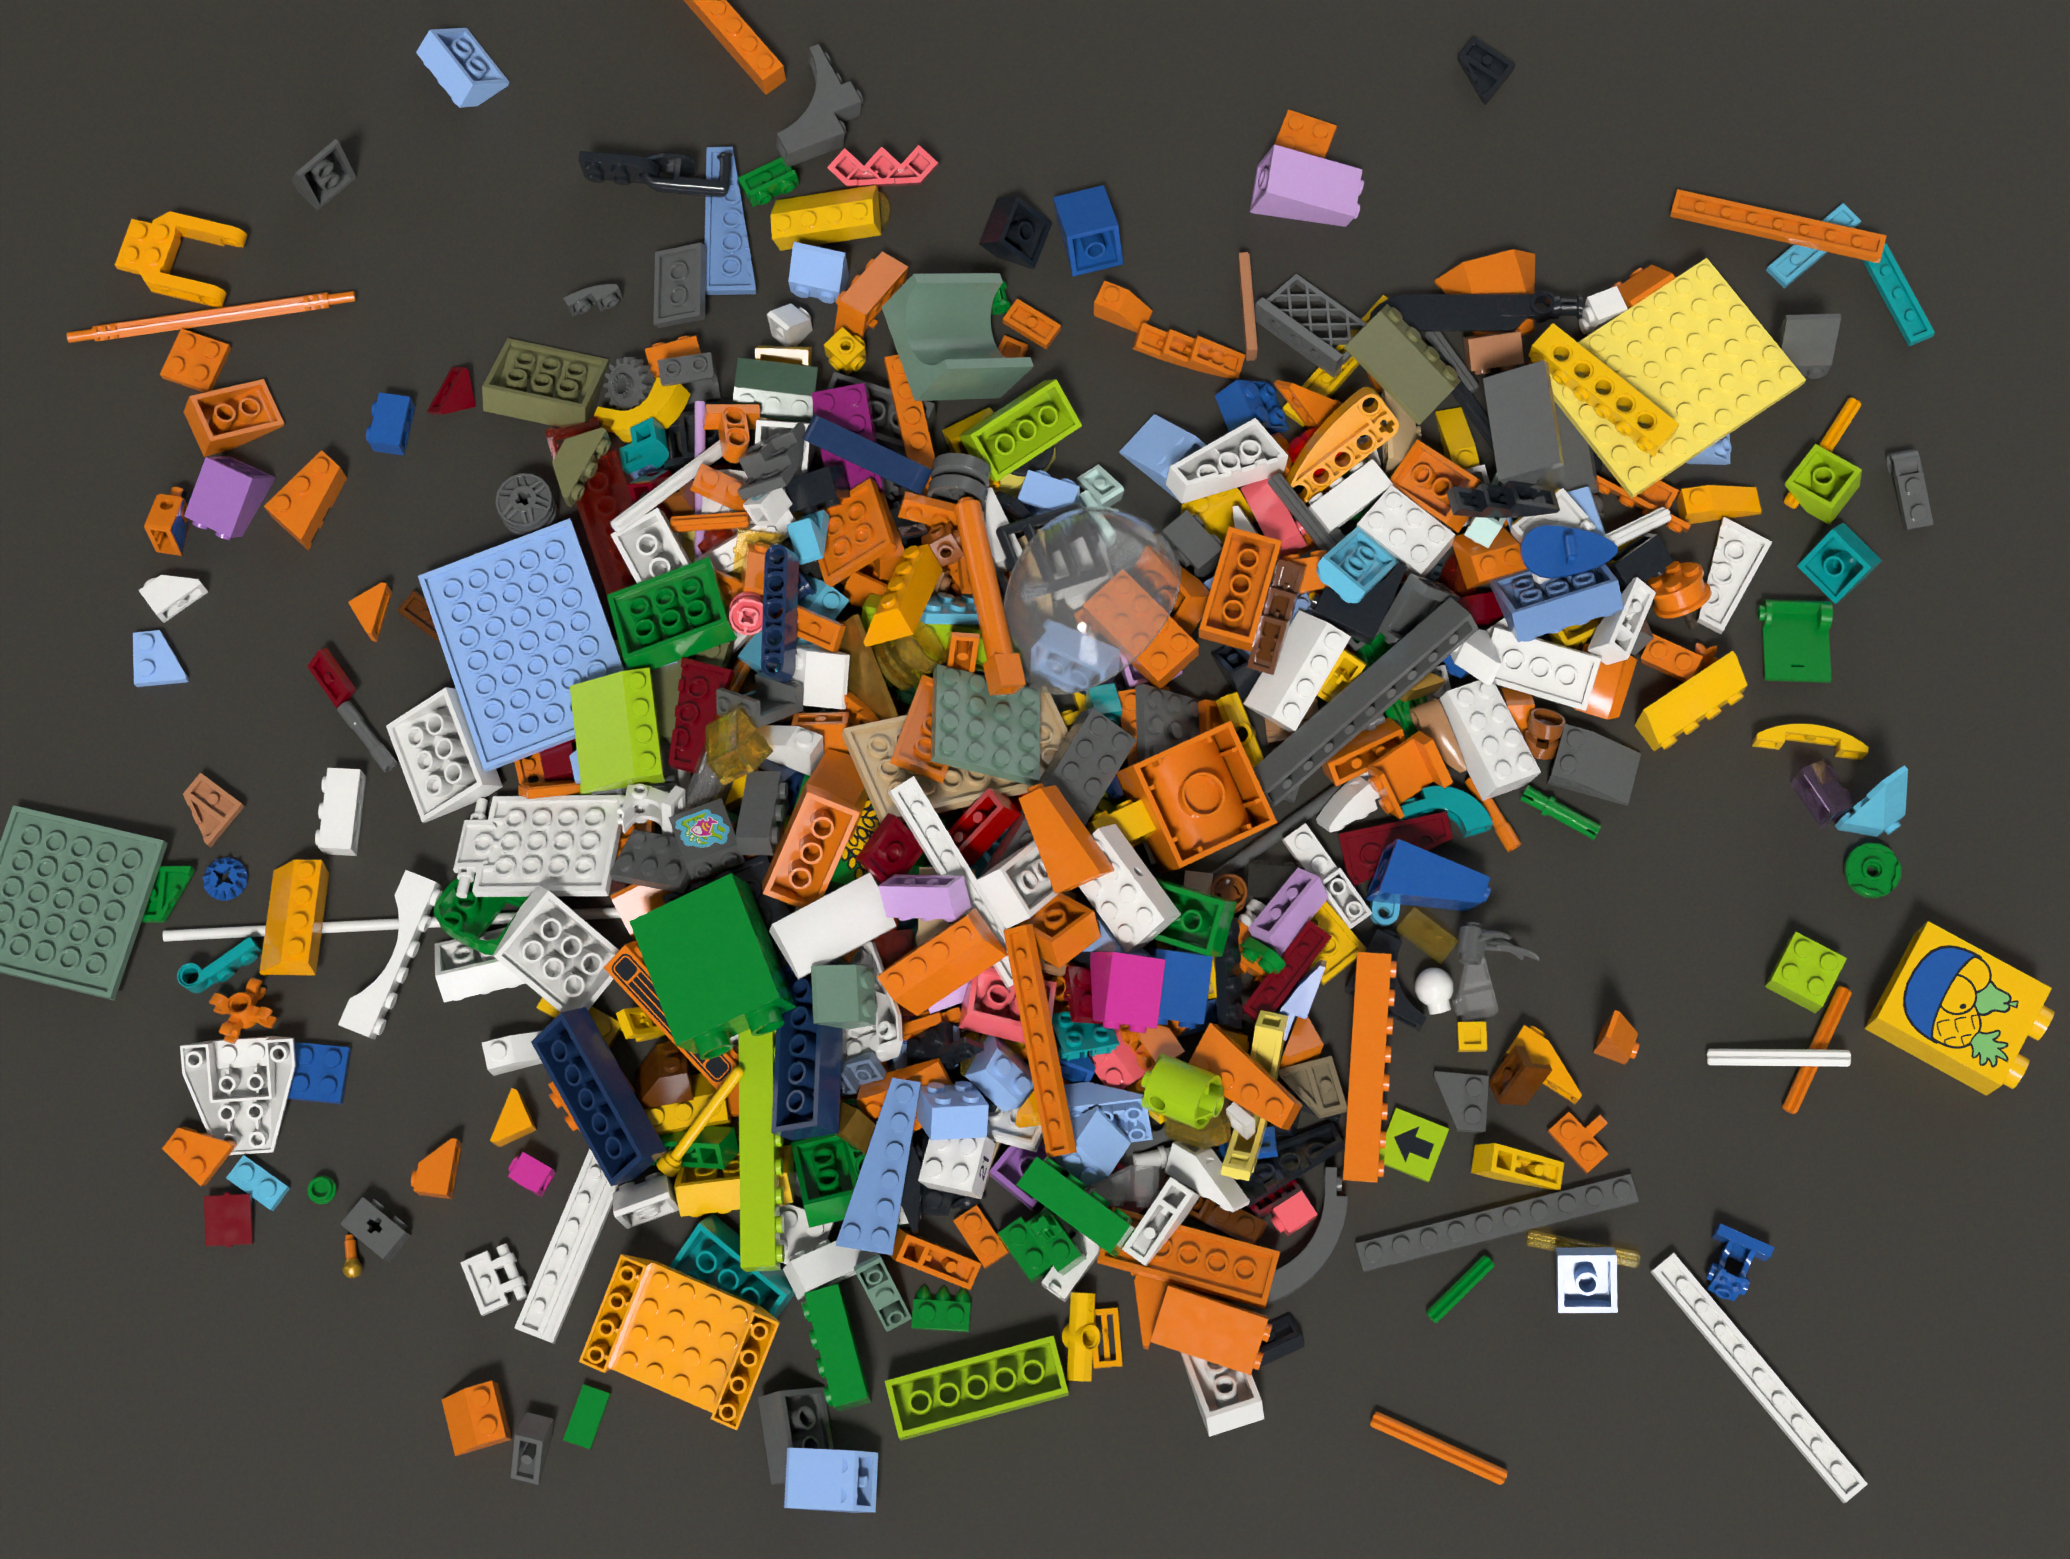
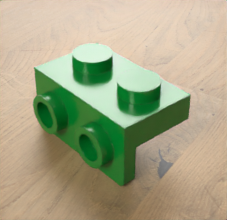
M782 157L738 177L739 184L752 207L767 204L773 197L790 193L799 185L795 170H792L791 167L787 168Z

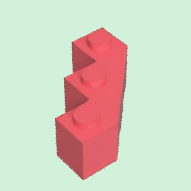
M918 145L902 164L881 147L865 166L844 148L827 168L848 188H858L877 185L878 187L922 185L939 164Z

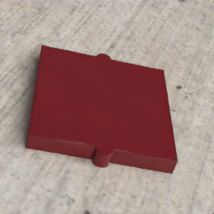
M226 1192L224 1195L204 1196L206 1246L226 1245L227 1248H231L233 1245L254 1243L252 1194L231 1195L230 1192Z

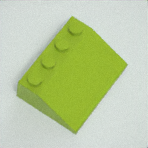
M650 668L621 671L569 686L582 793L626 788L628 785L635 784L648 785L665 782L653 678Z

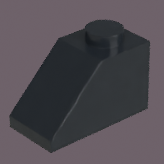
M1228 645L1211 652L1213 660L1234 693L1238 692L1241 700L1247 698L1260 676L1259 671L1247 668L1250 656L1244 650Z

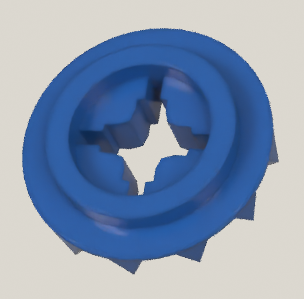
M229 857L215 859V862L207 866L205 875L202 876L204 889L214 899L228 901L238 897L244 891L248 880L245 867L238 860ZM230 872L228 877L233 884L223 882L220 885L221 880L218 878L217 873L225 875Z

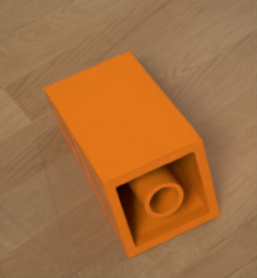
M1169 1283L1150 1342L1251 1375L1253 1369L1259 1370L1264 1354L1258 1352L1261 1341L1268 1342L1273 1325L1267 1324L1269 1316L1198 1290Z

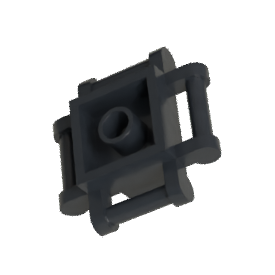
M731 396L723 397V400L706 402L705 406L706 404H732ZM695 404L686 405L678 419L665 430L669 457L664 462V470H669L671 474H675L695 459ZM705 430V450H707L720 440L718 430ZM749 430L748 448L755 444L754 430ZM680 431L683 457L676 458L674 434ZM723 456L712 464L730 463V468L716 470L731 469L740 471L739 463H731L725 460Z

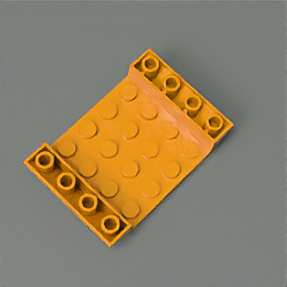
M621 1254L579 1362L604 1373L610 1369L707 1410L713 1413L711 1416L712 1420L738 1430L780 1321L755 1303L657 1261Z

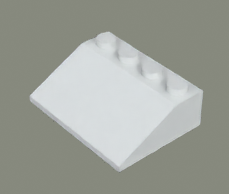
M445 687L386 725L423 823L475 803L478 798H485L503 787L496 769L491 771L483 770L456 689Z
M538 885L518 910L495 950L493 957L559 1012H565L586 1007L587 1010L590 1009L613 980L603 967L619 950L553 893Z

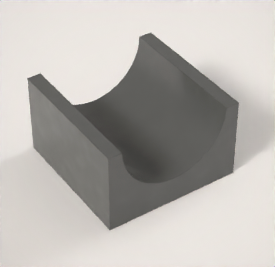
M1545 360L1483 378L1497 474L1500 482L1504 485L1508 481L1549 486L1553 487L1554 491L1558 488H1563L1566 492L1588 486L1592 494L1599 492L1593 449L1554 401L1549 366Z

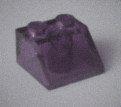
M1824 760L1802 768L1790 783L1821 829L1842 818L1855 806L1851 793L1846 788H1842L1837 780L1838 775L1832 766H1827Z

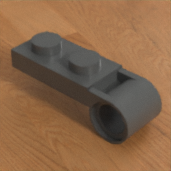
M1911 449L1887 454V469L1889 475L1894 477L1904 531L1934 525L1918 451Z

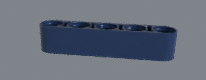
M813 414L802 438L821 449L919 495L922 494L933 471Z
M774 544L765 553L761 670L765 675L774 680L787 682L795 673L799 559L793 551L781 544ZM785 555L783 562L779 564L780 558ZM784 581L782 589L778 591L780 583ZM783 608L781 616L777 618L779 610ZM782 635L781 642L776 645L778 637ZM781 662L779 671L775 672L777 664Z

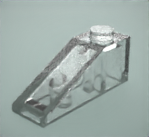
M1485 958L1482 959L1481 965L1463 964L1456 999H1453L1455 1013L1457 1016L1461 1015L1462 1022L1492 1017L1499 1010Z

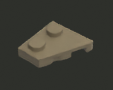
M1332 1056L1279 1069L1280 1077L1319 1119L1347 1112V1105Z

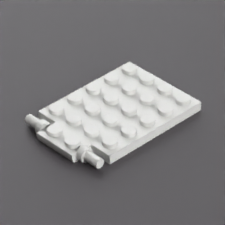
M567 795L527 799L523 796H493L488 820L485 816L488 800L478 798L475 812L471 814L470 820H464L453 867L454 872L458 873L457 879L459 880L456 896L467 898L470 883L473 881L472 892L476 897H529L538 885L549 890L555 896H609L612 881L610 872L615 864L622 824H618V817H622V814H617L621 795Z

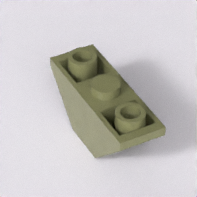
M604 428L565 439L552 461L562 496L567 506L571 508L575 501H579L585 491L584 485L588 478H592L595 475L600 457L606 455L610 448L611 441L607 430Z

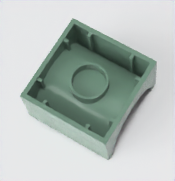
M1000 273L913 274L882 306L915 401L1001 398L1034 367L1031 357L1005 358L995 344L991 329V308L995 294L1003 283Z

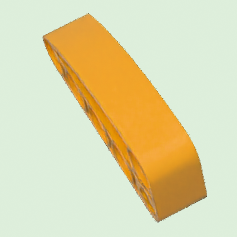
M1363 387L1342 403L1313 434L1295 460L1286 481L1292 489L1297 485L1304 486L1303 491L1297 495L1304 504L1392 438L1399 428L1395 415L1373 388ZM1375 398L1372 406H1362L1365 399ZM1384 419L1389 422L1386 426L1380 423ZM1369 435L1366 443H1356L1360 436ZM1339 452H1347L1345 459L1342 461L1335 460V456ZM1317 469H1326L1323 476L1313 477Z

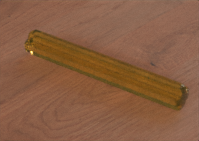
M1534 1230L1528 1232L1526 1245L1555 1251V1248L1612 1247ZM1614 1247L1618 1265L1638 1267L1640 1263L1639 1252Z

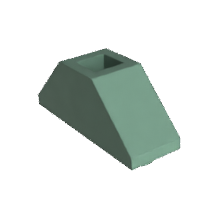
M879 1254L853 1267L886 1332L912 1319Z

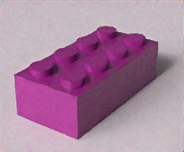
M865 383L811 393L815 415L878 444L869 390ZM821 449L824 468L828 466H843L849 491L871 478L877 483L879 492L886 494L883 477Z

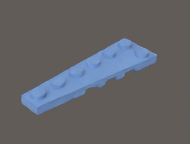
M707 147V180H718L720 160L717 159V155L720 153H732V166L727 195L721 198L706 197L705 295L757 294L733 147Z
M892 1078L841 1226L836 1246L893 1255L921 1082Z

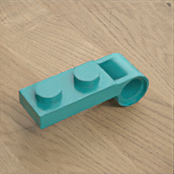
M248 937L204 969L194 963L184 964L178 970V982L192 993H201L215 983L229 980L234 975L235 970L241 966L253 963L262 950L251 937ZM198 972V980L193 984H188L190 975Z

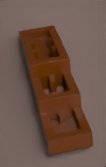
M1279 559L1265 608L1260 618L1247 668L1274 675L1307 566Z

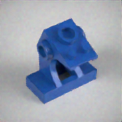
M1719 1224L1715 1227L1711 1238L1724 1243L1717 1264L1712 1263L1707 1272L1706 1279L1710 1281L1707 1290L1715 1293L1722 1299H1729L1734 1302L1739 1294L1744 1296L1747 1292L1751 1280L1746 1278V1274L1753 1258L1756 1257L1762 1261H1767L1771 1258L1775 1247L1728 1226ZM1727 1258L1742 1264L1737 1277L1724 1270Z

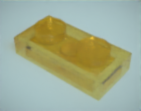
M1415 907L1396 930L1439 964H1442L1458 943L1456 938Z

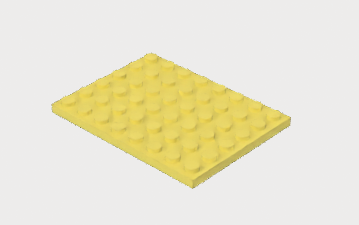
M1707 258L1578 342L1680 424L1675 435L1655 457L1649 453L1642 452L1637 447L1635 441L1628 436L1621 435L1615 429V425L1607 419L1600 418L1594 412V408L1586 402L1579 401L1568 387L1559 385L1550 374L1554 401L1631 499L1802 386L1806 381L1804 376ZM1561 355L1555 357V359L1558 361L1566 360ZM1575 372L1579 378L1587 377L1583 372ZM1596 389L1597 393L1601 395L1608 394L1604 389ZM1617 406V408L1622 412L1629 411L1625 406ZM1644 422L1638 423V425L1643 429L1650 428L1649 425Z

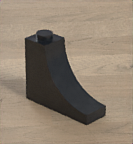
M1397 562L1392 572L1382 582L1374 586L1359 603L1345 602L1337 592L1325 587L1321 594H1315L1309 608L1314 609L1312 616L1330 623L1361 642L1371 645L1407 566Z
M1377 929L1365 952L1392 954L1391 961H1397L1402 941L1398 940L1399 936L1390 930L1384 929V931ZM1396 966V978H1390L1389 988L1395 989L1394 1006H1388V1016L1420 1032L1427 1016L1419 1012L1405 997L1398 981ZM1356 970L1345 990V993L1355 997Z

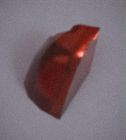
M1454 554L1445 564L1439 583H1442L1460 597L1476 595L1477 587L1466 588L1459 563Z

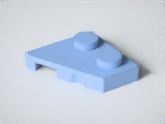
M160 630L133 633L134 685L136 687L189 682L188 676Z

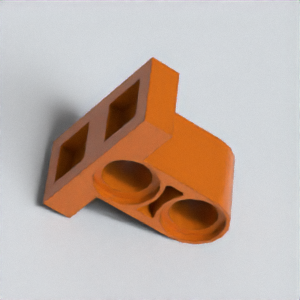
M706 404L702 420L703 429L718 430L721 452L725 460L731 463H740L738 459L748 449L749 430H756V420H759L761 414L759 404Z

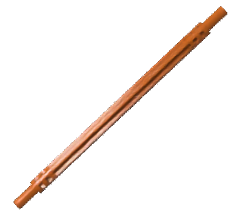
M354 291L336 294L324 292L92 326V329L67 332V340L69 343L92 339L97 342L179 330L181 328L186 329L330 308L334 304L355 302L356 295Z

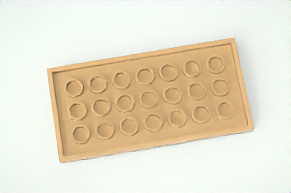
M1046 685L1033 687L1040 690V778L1068 734V730ZM907 715L843 728L842 737L880 824L888 813L895 815L901 822L905 821L888 791L913 776L936 813L972 806L988 788L1011 797L1028 793L1027 789L1032 787L1031 785L952 766L948 767L944 781L940 783L891 764L890 760Z

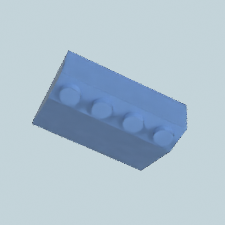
M1606 564L1584 573L1553 578L1542 584L1534 582L1532 572L1528 569L1489 581L1508 627L1518 642H1529L1536 639L1537 636L1547 633H1558L1563 628L1572 625H1583L1588 623L1589 620L1601 616L1609 617L1617 611L1624 610L1619 582Z

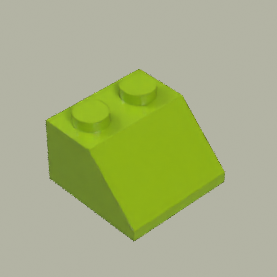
M1815 444L1785 482V486L1807 513L1830 525L1860 487L1862 469Z

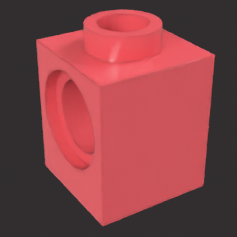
M1301 1190L1272 1210L1274 1217L1271 1218V1221L1279 1233L1284 1231L1288 1237L1314 1220L1318 1214Z

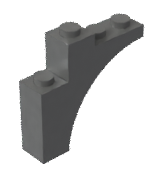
M819 44L809 47L808 63L812 69L816 86L813 99L806 111L796 122L777 133L776 148L787 168L843 147L844 136L847 134L843 122L860 116L861 105L863 104L860 91L854 89L851 81L842 83L840 75L834 73L831 67L832 64L828 53H823Z

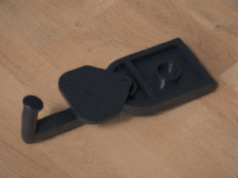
M579 151L578 161L584 177L594 183H602L604 180L614 181L618 185L640 183L648 185L657 192L721 198L726 196L729 191L732 153L723 152L717 155V159L720 160L718 180L681 177V175H694L696 168L691 157L680 154L660 153L643 158L630 155ZM660 172L674 175V178L660 177Z

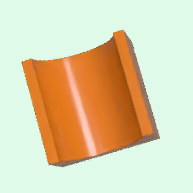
M1231 721L1117 772V777L1127 799H1131L1133 803L1142 800L1156 827V830L1146 841L1161 874L1180 869L1277 823Z

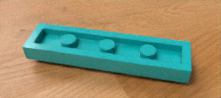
M1885 243L1880 263L1862 261L1907 345L1912 346L1933 337L1935 332L1887 243Z

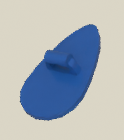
M1544 525L1535 527L1526 534L1521 543L1520 554L1524 565L1530 572L1542 578L1553 579L1568 577L1598 568L1611 560L1617 554L1618 548L1615 543L1594 532L1564 526Z

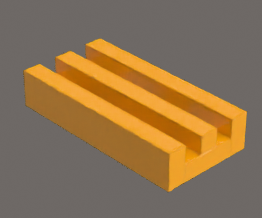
M1118 1308L1095 1309V1316L1101 1315L1105 1361L1099 1362L1098 1347L1094 1349V1369L1122 1367ZM1107 1315H1113L1116 1360L1110 1361ZM1094 1317V1325H1095V1326H1096V1317Z

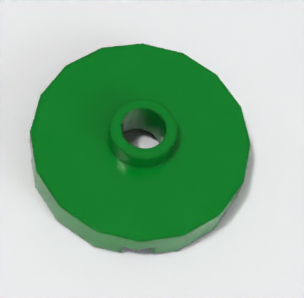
M1866 843L1855 848L1848 855L1844 863V877L1848 886L1855 893L1865 898L1877 899L1888 895L1897 887L1901 878V865L1894 856L1895 853L1890 848L1879 843ZM1867 868H1873L1876 875H1869Z

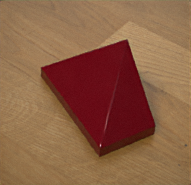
M451 367L427 410L429 414L444 415L476 407L468 369L465 367Z

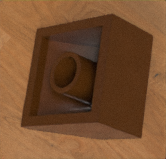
M672 1041L658 1044L635 1072L636 1097L643 1109L694 1100L690 1060Z

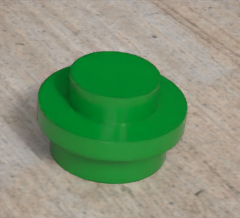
M327 1176L315 1177L308 1185V1196L317 1204L329 1203L334 1199L337 1192L335 1182Z

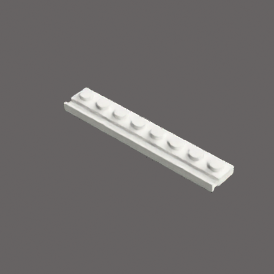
M590 1149L515 1325V1329L553 1344L556 1342L613 1205V1193L619 1190L618 1187L621 1185L610 1186Z

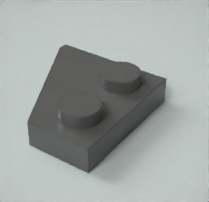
M1434 1071V1081L1439 1087L1455 1130L1485 1134L1489 1076Z

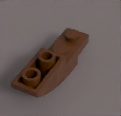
M1165 1170L1151 1193L1155 1198H1157L1169 1178L1172 1177L1165 1173ZM1187 1186L1189 1189L1197 1193V1191ZM1202 1196L1198 1198L1187 1215L1189 1218L1227 1238L1257 1245L1268 1225L1266 1221L1242 1209L1235 1212L1226 1211L1216 1202Z

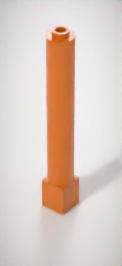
M965 497L960 499L958 504L954 506V512L987 658L983 668L989 695L1015 694L1026 685L1020 655L1013 651L981 503L978 500H974L973 497Z

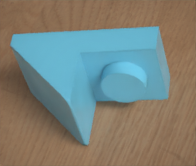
M825 510L801 516L799 521L787 525L793 549L798 556L800 565L824 558L830 517Z

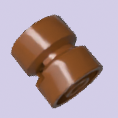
M1544 708L1531 711L1527 724L1528 730L1525 731L1523 738L1534 758L1549 760L1555 757L1559 744L1558 738L1561 737L1566 722L1561 714Z
M1225 874L1214 881L1211 894L1236 901L1233 915L1235 917L1245 907L1247 886L1241 877L1235 874Z

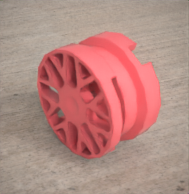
M745 591L737 594L729 605V621L732 628L743 635L759 633L762 630L763 598L755 592Z

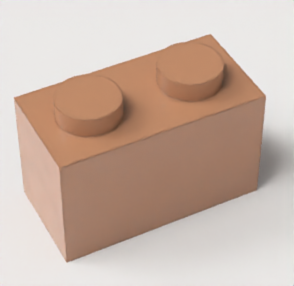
M1519 330L1463 337L1466 367L1470 371H1474L1475 375L1490 373V368L1501 367V371L1517 368V364L1524 363L1521 331Z

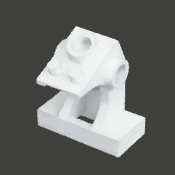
M644 784L628 785L626 795H621L620 804L617 809V814H622V817H618V824H622L623 833H626L635 822L645 823L648 820L659 823L662 828V835L675 837L668 817L686 811L685 789L675 786L670 793Z

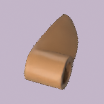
M1434 698L1411 708L1409 713L1415 728L1434 740L1443 761L1460 773L1466 771V764L1441 703Z

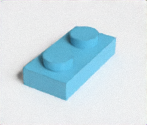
M245 1155L241 1157L226 1177L247 1194H252L254 1199L271 1211L275 1210L290 1190L287 1185Z

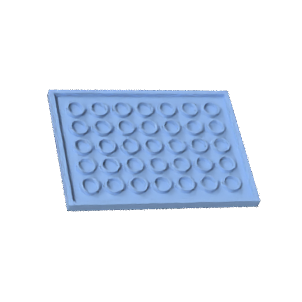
M571 519L418 576L484 771L494 770L575 739L569 686L625 671Z

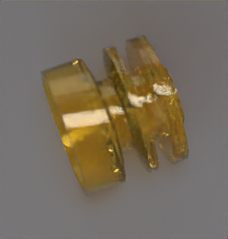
M921 620L913 635L875 644L872 648L881 672L893 685L902 690H909L920 681L922 674L931 673L937 664L941 665L946 661V653L939 637L932 628Z

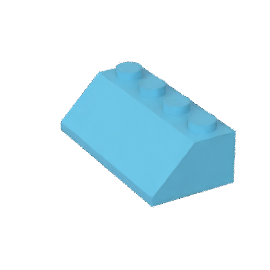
M804 574L816 594L813 596L809 594L799 601L798 605L835 621L849 602V599L835 588L825 584V582ZM762 630L754 634L737 656V658L757 673L763 672L761 670ZM782 635L778 637L776 645L781 642ZM796 636V645L813 644ZM781 662L777 664L775 672L779 671Z

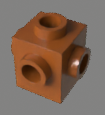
M950 522L933 527L928 534L921 537L922 545L928 544L941 567L946 564L956 563L964 555L958 529L955 530Z

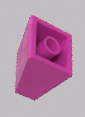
M1091 952L1093 1021L1103 1022V1028L1120 1030V1025H1127L1130 1032L1146 1033L1147 1028L1157 1029L1165 960L1118 952Z

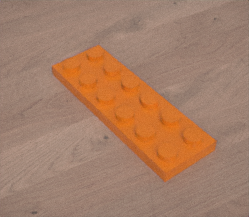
M1118 1208L1134 1220L1131 1226L1136 1229L1144 1215ZM1180 1225L1147 1266L1124 1250H1121L1115 1258L1102 1248L1100 1249L1097 1263L1265 1309L1280 1252Z

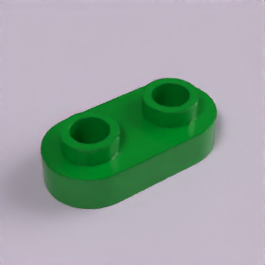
M1250 936L1240 944L1243 949L1241 951L1242 956L1251 964H1254L1256 961L1268 974L1272 972L1279 974L1286 966L1283 959L1276 952Z

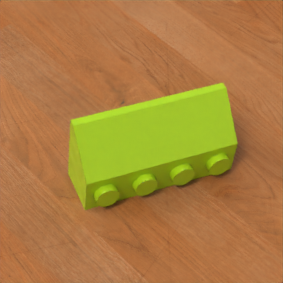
M1057 379L1041 382L959 435L969 455L982 459L989 465L992 470L990 478L997 482L1080 428L1082 424Z

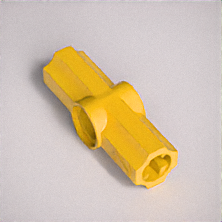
M1236 692L1216 700L1224 723L1231 721L1236 732L1243 727L1248 731L1247 739L1241 742L1253 768L1264 759V756L1256 738V731L1250 723L1240 695Z
M1071 1292L1070 1321L1062 1332V1341L1068 1348L1067 1380L1092 1381L1093 1350L1098 1347L1101 1338L1099 1329L1094 1325L1096 1293Z

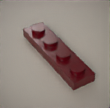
M1309 920L1281 956L1286 966L1279 974L1272 972L1265 977L1243 1006L1244 1013L1256 1022L1261 1010L1275 1013L1330 942L1332 936Z

